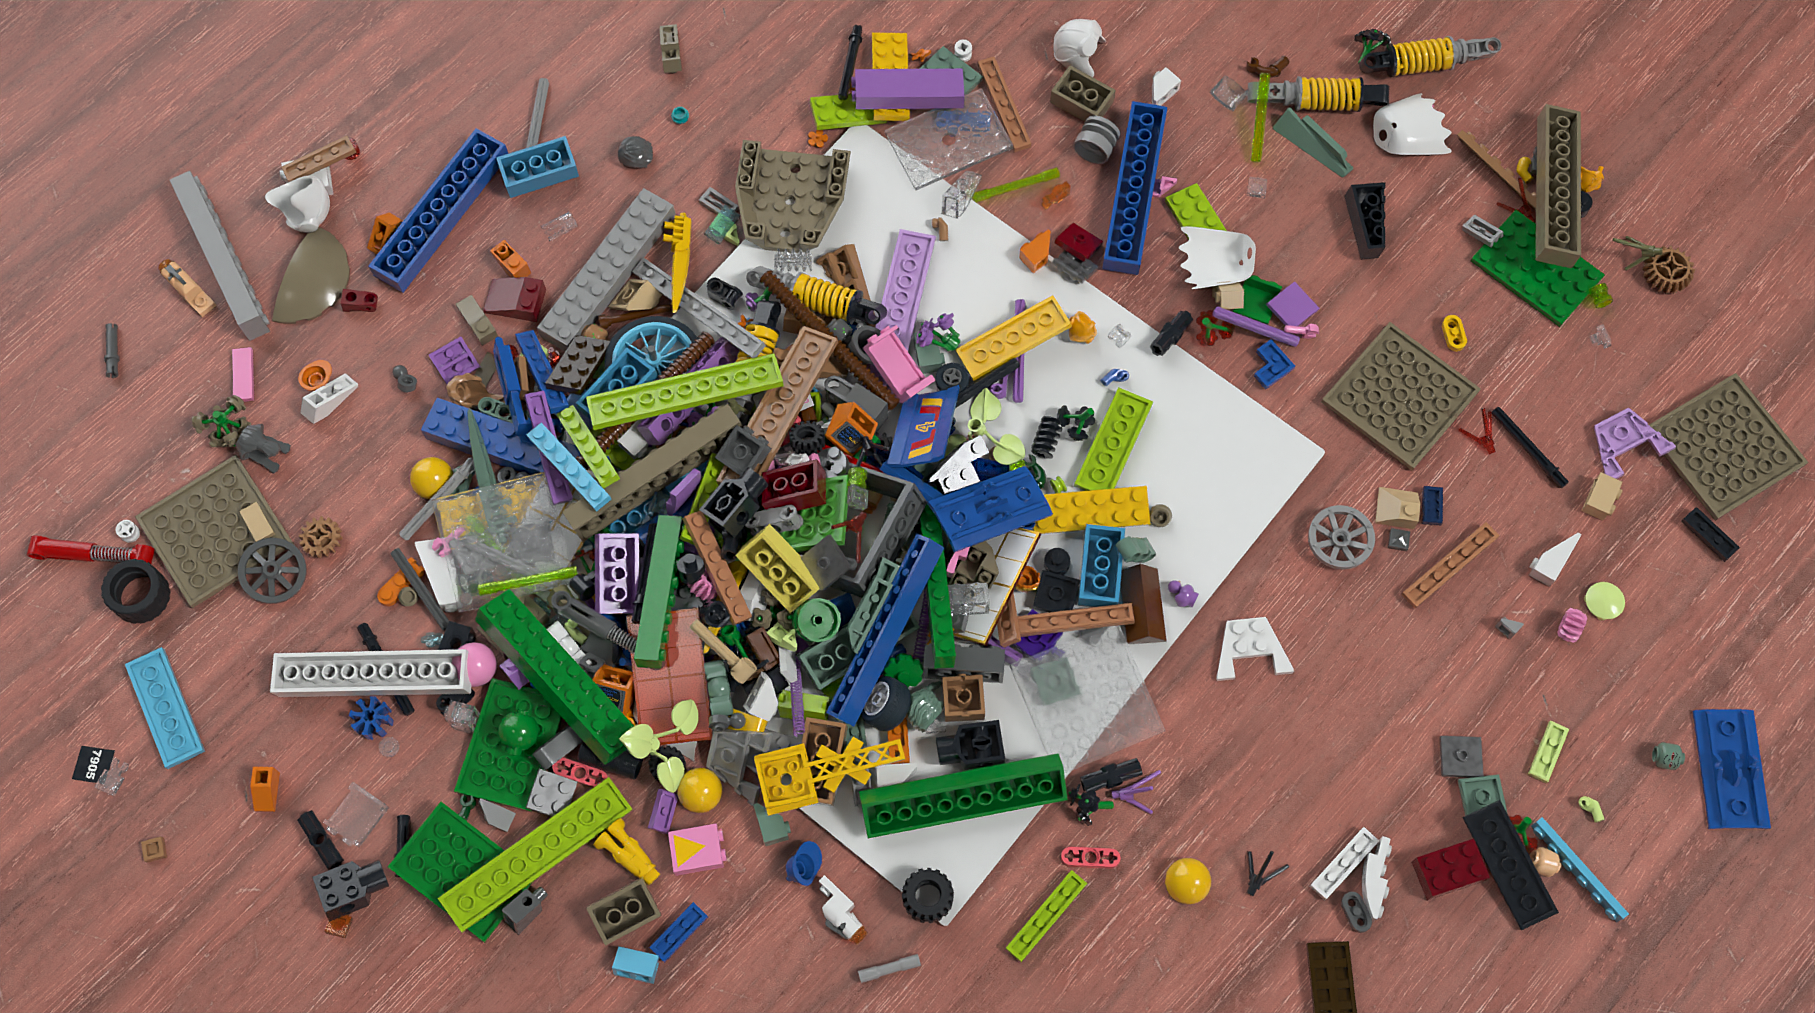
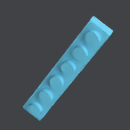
M542 423L526 434L532 443L596 512L611 500L610 495Z
M1543 817L1531 825L1534 829V834L1539 839L1544 840L1549 850L1559 855L1564 868L1571 871L1577 877V882L1582 887H1586L1591 893V898L1596 903L1602 905L1610 919L1619 922L1629 915Z

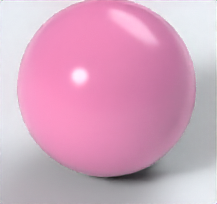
M476 642L461 646L459 649L469 651L467 670L471 687L482 686L489 682L494 676L497 667L496 658L492 650L486 645ZM462 655L453 657L451 662L457 669V678L459 680Z

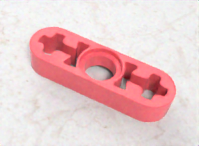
M563 757L552 765V770L555 774L591 788L598 785L594 779L590 778L591 771L593 777L599 778L602 775L603 780L608 778L603 770ZM564 763L567 768L571 769V775L569 776L570 772L565 769L559 772L557 766ZM578 769H585V777L581 779L575 777V772Z
M1067 847L1061 854L1062 863L1068 867L1113 869L1118 866L1121 859L1119 852L1111 848ZM1072 852L1073 856H1079V852H1083L1081 856L1082 863L1078 862L1079 858H1073L1072 862H1069L1068 858H1065L1064 855ZM1086 853H1094L1096 861L1088 863L1085 860ZM1100 853H1103L1102 857H1108L1109 854H1113V857L1117 859L1113 861V864H1110L1107 859H1103L1102 864H1099Z

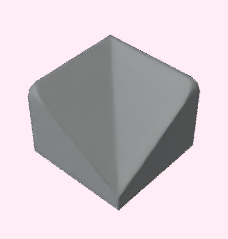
M1503 617L1495 626L1507 638L1511 639L1524 624Z

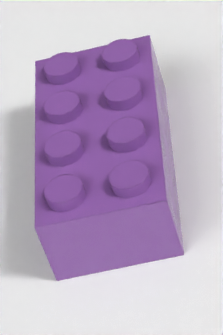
M595 534V611L600 614L633 613L634 606L632 602L635 601L639 582V534Z

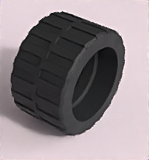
M141 559L124 560L119 564L117 563L107 572L101 585V596L104 599L105 605L124 621L133 624H142L154 620V618L162 614L170 600L171 592L168 581L153 565ZM141 577L150 578V591L141 602L131 606L122 605L121 597L123 590L131 581Z

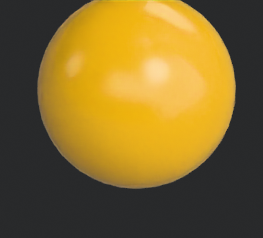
M424 458L418 461L411 471V486L422 498L431 499L453 475V471L449 464L440 458Z
M691 769L684 774L677 789L678 799L683 807L691 812H708L716 807L721 799V781L709 769Z
M1179 859L1167 870L1165 876L1166 889L1170 896L1179 903L1188 905L1198 903L1210 891V872L1202 862L1196 859Z

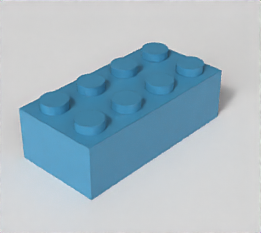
M566 136L496 157L510 198L579 177Z
M626 348L576 404L580 412L591 419L587 396L652 382L658 377L656 369L629 348Z
M1086 524L1078 605L1091 607L1118 605L1123 557L1115 545L1125 538V528Z

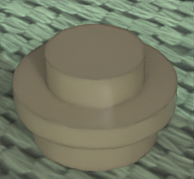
M405 587L399 592L398 599L402 605L412 606L418 601V594L414 588Z

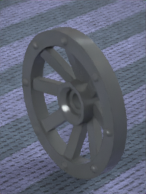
M266 538L253 543L242 554L238 564V578L244 591L253 599L267 604L282 603L294 597L303 587L307 575V566L303 554L295 545L280 538ZM269 546L268 561L257 550ZM276 546L288 549V552L275 561ZM295 555L299 567H281L284 562ZM251 556L262 564V567L246 568ZM269 567H274L272 573L268 572ZM262 573L257 581L250 586L246 574ZM282 573L299 574L294 586L282 576ZM266 579H268L269 596L256 592ZM275 580H278L289 591L275 596Z

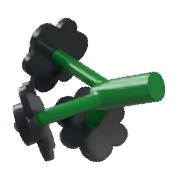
M1367 29L1356 34L1354 41L1363 43L1364 47L1358 64L1365 55L1378 46H1386V44L1391 43L1390 36L1376 29ZM1374 40L1379 41L1372 46Z
M1063 405L1058 409L1057 419L1062 422L1061 427H1065L1070 424V418H1075V424L1078 427L1073 426L1067 432L1072 439L1083 441V439L1087 440L1089 436L1082 430V427L1087 428L1095 423V418L1093 417L1095 413L1092 408L1083 406L1080 408V411L1070 414L1067 406Z
M1080 784L1077 785L1076 789L1072 788L1068 792V799L1071 800L1070 806L1073 805L1076 798L1080 799L1076 809L1078 812L1076 816L1082 824L1085 823L1087 826L1092 825V821L1089 818L1090 814L1098 809L1114 808L1113 801H1100L1094 790H1089L1087 793L1083 792L1079 795Z

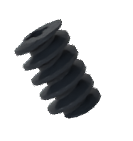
M1043 416L1041 418V423L1038 426L1039 430H1037L1034 443L1031 446V452L1034 455L1046 459L1053 458L1050 452H1055L1056 450L1053 446H1056L1058 441L1055 439L1060 438V434L1057 432H1062L1063 430L1059 426L1062 424L1059 419L1051 416Z

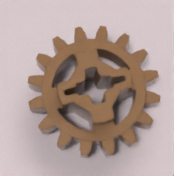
M320 516L318 521L314 517L312 523L306 522V528L301 527L304 533L299 535V538L302 540L299 543L304 547L303 550L306 553L309 552L311 557H314L315 554L318 558H321L322 554L329 557L330 551L336 552L335 546H341L338 540H343V537L340 535L342 530L329 517L326 521L323 516ZM329 527L330 529H332V532L328 531L326 528ZM309 542L314 544L315 548L310 546Z

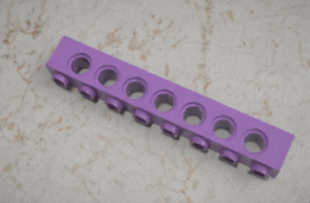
M720 337L687 373L734 363L740 351L726 339ZM695 407L645 418L636 428L649 445H662L667 441V437L678 429L679 424L690 416V412Z

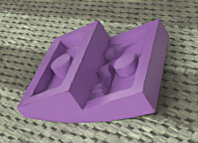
M1293 282L1267 303V307L1285 326H1300L1320 309L1296 282Z
M462 337L429 354L430 359L446 384L454 376L471 373L480 368V365Z
M694 468L670 492V499L666 502L668 516H672L697 491L701 482V471Z

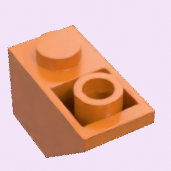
M1049 229L1044 233L1040 232L1033 241L1023 244L1020 248L1019 258L1032 273H1035L1048 262L1051 234Z
M505 240L490 250L491 254L510 278L527 277L531 274L527 262Z
M253 767L250 788L255 812H275L280 772L274 767Z

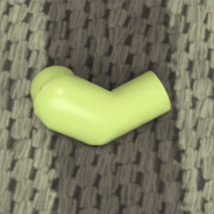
M568 619V622L564 625L565 630L576 642L583 645L588 637L576 629L578 623Z
M1587 796L1579 799V806L1592 813L1594 822L1605 820L1598 801Z

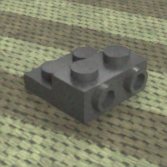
M736 425L715 458L741 476L747 467L754 470L758 463L762 464L772 448L768 446L769 441L762 436L755 437L753 435L755 431L745 425L742 428Z

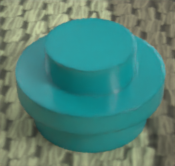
M679 106L672 111L671 118L676 124H684L689 119V112L684 107Z

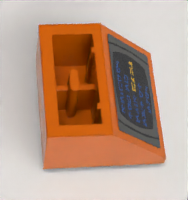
M855 402L838 404L825 437L843 453L853 456L862 448V437L868 436L869 440H872L878 423Z
M604 664L596 671L592 680L626 717L636 696L634 674L631 671L613 668Z

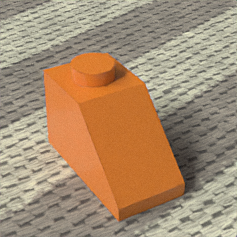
M390 212L376 216L367 249L378 254L403 220Z

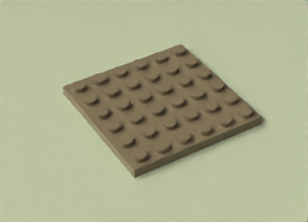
M1389 322L1326 394L1321 403L1413 471L1475 398L1481 388Z
M1736 373L1649 425L1656 432L1659 431L1666 440L1675 444L1676 448L1664 454V456L1715 521L1809 463Z
M234 455L135 516L192 608L239 579L238 564L245 550L256 542L239 512L242 509L257 502L275 532V535L270 538L284 539L294 545L237 455ZM269 546L257 550L268 561ZM276 546L275 556L285 551L286 548ZM251 556L246 568L259 567L262 564Z

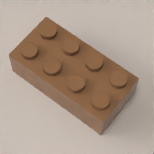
M806 717L805 732L803 733L801 744H805L809 762L821 759L816 756L821 745L826 746L837 754H843L848 729L847 724ZM829 764L826 769L832 772L834 766ZM815 766L810 767L812 777L816 778L821 770ZM827 780L814 783L819 802L817 804L834 806L836 791L833 793L823 787Z

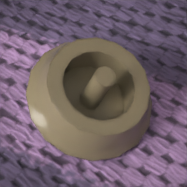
M1157 504L1149 510L1150 523L1152 525L1165 527L1171 522L1172 512L1166 505Z

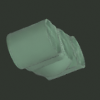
M1128 536L1115 545L1125 562L1145 563L1156 556L1155 550L1146 537L1131 538Z
M724 660L704 663L712 715L732 716L734 713L728 676L723 663Z

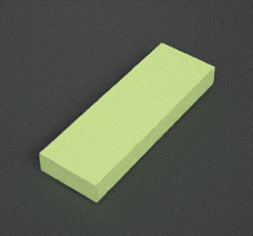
M1549 721L1528 772L1529 776L1545 783L1549 782L1569 732L1568 728Z

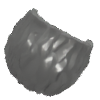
M639 136L625 138L618 149L620 163L630 168H647V165L653 159L652 143Z

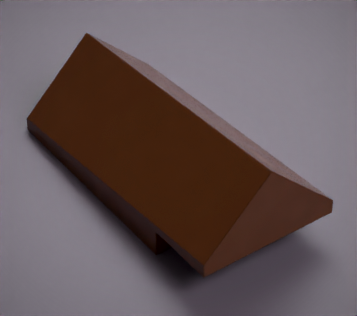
M1143 564L1123 569L1120 582L1122 604L1132 603L1135 620L1134 624L1124 625L1127 644L1166 642L1158 569Z

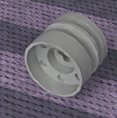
M1089 116L1082 126L1073 147L1077 154L1085 160L1096 164H1103L1111 155L1112 149L1120 137V131L1114 123L1106 118Z

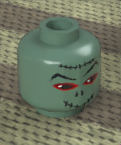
M1661 742L1653 748L1652 760L1659 768L1676 770L1680 764H1684L1685 753L1682 752L1681 747L1677 744Z

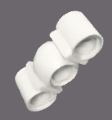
M555 622L547 628L548 632L579 665V661L585 656L584 652L569 637V634L560 622ZM590 660L586 661L588 665H593Z

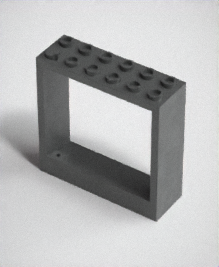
M849 463V470L844 475L849 476L851 485L897 499L856 576L852 578L843 575L829 586L862 598L873 576L876 575L881 558L884 557L895 563L902 550L901 548L905 545L927 501L915 483L860 466L857 474H853L856 465ZM829 464L827 469L831 470V466L834 464Z

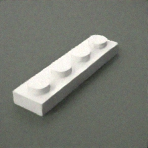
M1363 827L1309 887L1326 900L1379 840Z

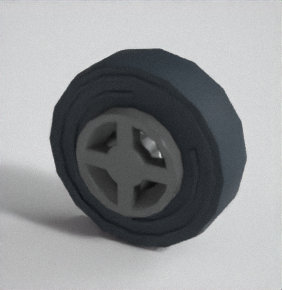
M947 363L937 371L935 382L940 391L959 385V392L968 387L969 375L962 365Z

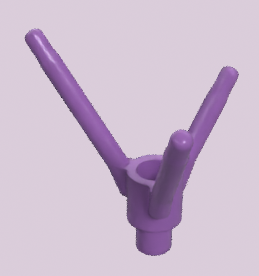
M1158 770L1131 786L1112 791L1113 799L1120 798L1121 800H1126V802L1152 814V810L1134 800V794L1153 790V786L1135 788L1161 774V771Z

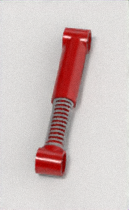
M33 535L31 536L26 555L38 560L53 558L94 562L95 560L122 562L124 560L141 559L152 565L155 548L142 544H137L134 548L130 549L125 547L112 548V546L102 547L91 542L56 540Z

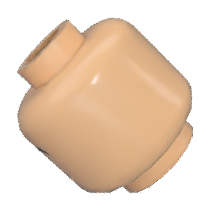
M1540 847L1533 850L1529 855L1539 875L1551 877L1558 873L1561 868L1559 855L1556 852Z

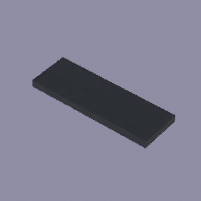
M1497 800L1463 816L1462 819L1472 838H1474L1520 930H1524L1558 914L1559 912L1502 802Z

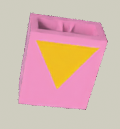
M717 824L668 832L673 872L676 876L724 867L723 861H727L726 851L721 849L720 841H724L722 829H718Z

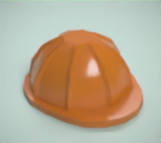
M317 360L308 364L299 373V384L308 391H315L325 386L332 374V366L325 360Z

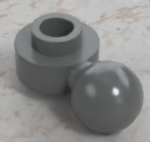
M395 366L392 373L398 379V389L406 393L414 391L417 386V379L412 375H408L405 366Z
M511 467L502 468L497 475L498 481L504 487H510L515 483L524 487L531 481L530 475L527 472L522 471L517 474Z
M734 713L731 717L720 714L709 717V728L715 732H722L729 725L735 729H740L746 723V718L741 713Z

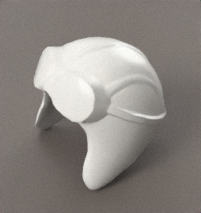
M1074 19L1062 25L1054 37L1053 49L1055 59L1066 68L1071 65L1093 77L1094 71L1089 64V57L1097 49V42L1106 43L1102 36V29L1097 21Z
M310 175L292 180L289 183L272 189L265 195L267 202L280 209L285 215L287 225L300 232L316 231L327 217L330 208L329 194L323 182Z

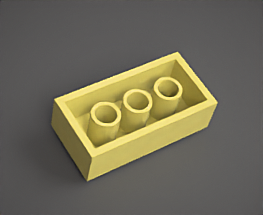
M770 523L743 545L736 554V557L790 613L819 590V586L804 565L801 556Z

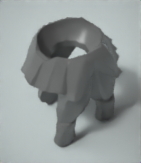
M263 424L248 425L242 431L235 444L241 460L251 458L275 474L278 472L280 465L271 461L268 457L276 456L279 451L287 454L290 451L291 445L264 435Z

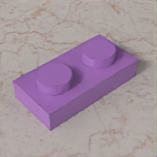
M658 789L648 825L649 829L662 834H668L678 800L677 794L665 789Z

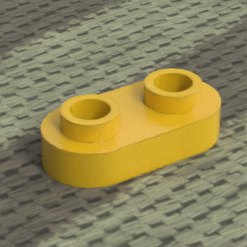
M1448 315L1442 322V330L1447 346L1452 351H1461L1467 344L1462 321L1456 315Z

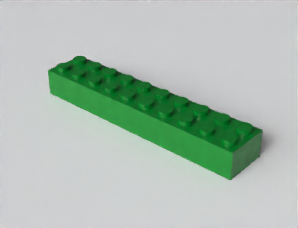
M510 589L478 609L475 621L604 765L627 749L619 738L627 730L634 727V725Z
M1059 753L859 791L868 839L1068 800L1064 767Z

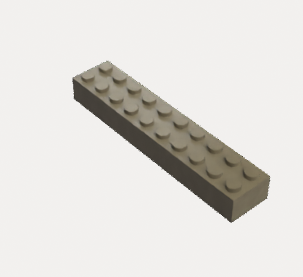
M1546 104L1537 117L1536 261L1572 268L1581 256V112Z
M728 404L719 406L708 417H702L696 425L684 429L676 438H670L665 442V445L659 449L652 450L642 460L635 461L627 470L618 472L617 474L620 479L604 488L610 495L611 500L597 512L582 497L578 502L569 504L562 513L581 541L584 542L665 489L666 486L709 460L712 453L718 454L735 426L742 427L740 420Z

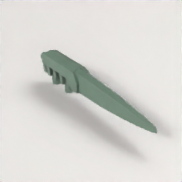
M469 409L467 412L469 436L480 498L492 537H498L499 544L503 545L507 543L505 535L511 533L512 530L509 526L517 522V517L513 515L506 518L508 513L505 512L504 508L512 504V499L508 497L502 500L503 495L499 493V486L496 483L484 440L473 412Z

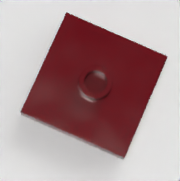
M1073 222L1055 239L1054 243L1085 262L1102 246L1103 240Z

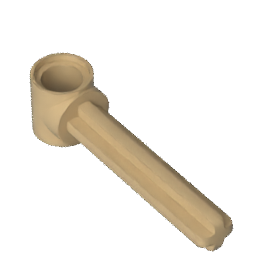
M698 619L690 625V629L723 660H727V663L732 667L730 673L736 681L744 684L757 670L756 665L747 657L740 659Z

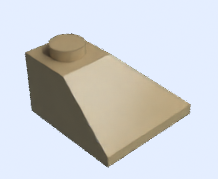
M630 279L608 307L610 309L627 311L652 309L659 303V298L662 294L648 280Z
M1379 487L1375 523L1414 529L1419 522L1420 500L1418 493Z

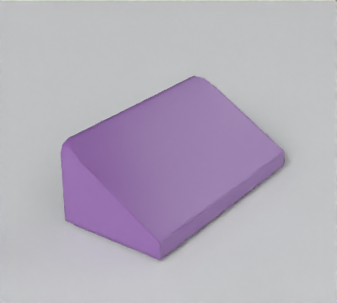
M989 635L985 644H983L984 648L998 646L1001 649H1005V661L1014 667L1018 666L1023 657L1021 653L1010 646H1001L999 639L992 635Z

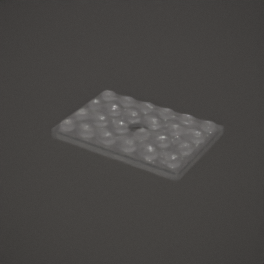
M982 88L965 95L964 108H935L885 130V135L915 191L1013 149V143ZM945 135L955 137L956 141L953 145L948 146L943 144L942 138Z

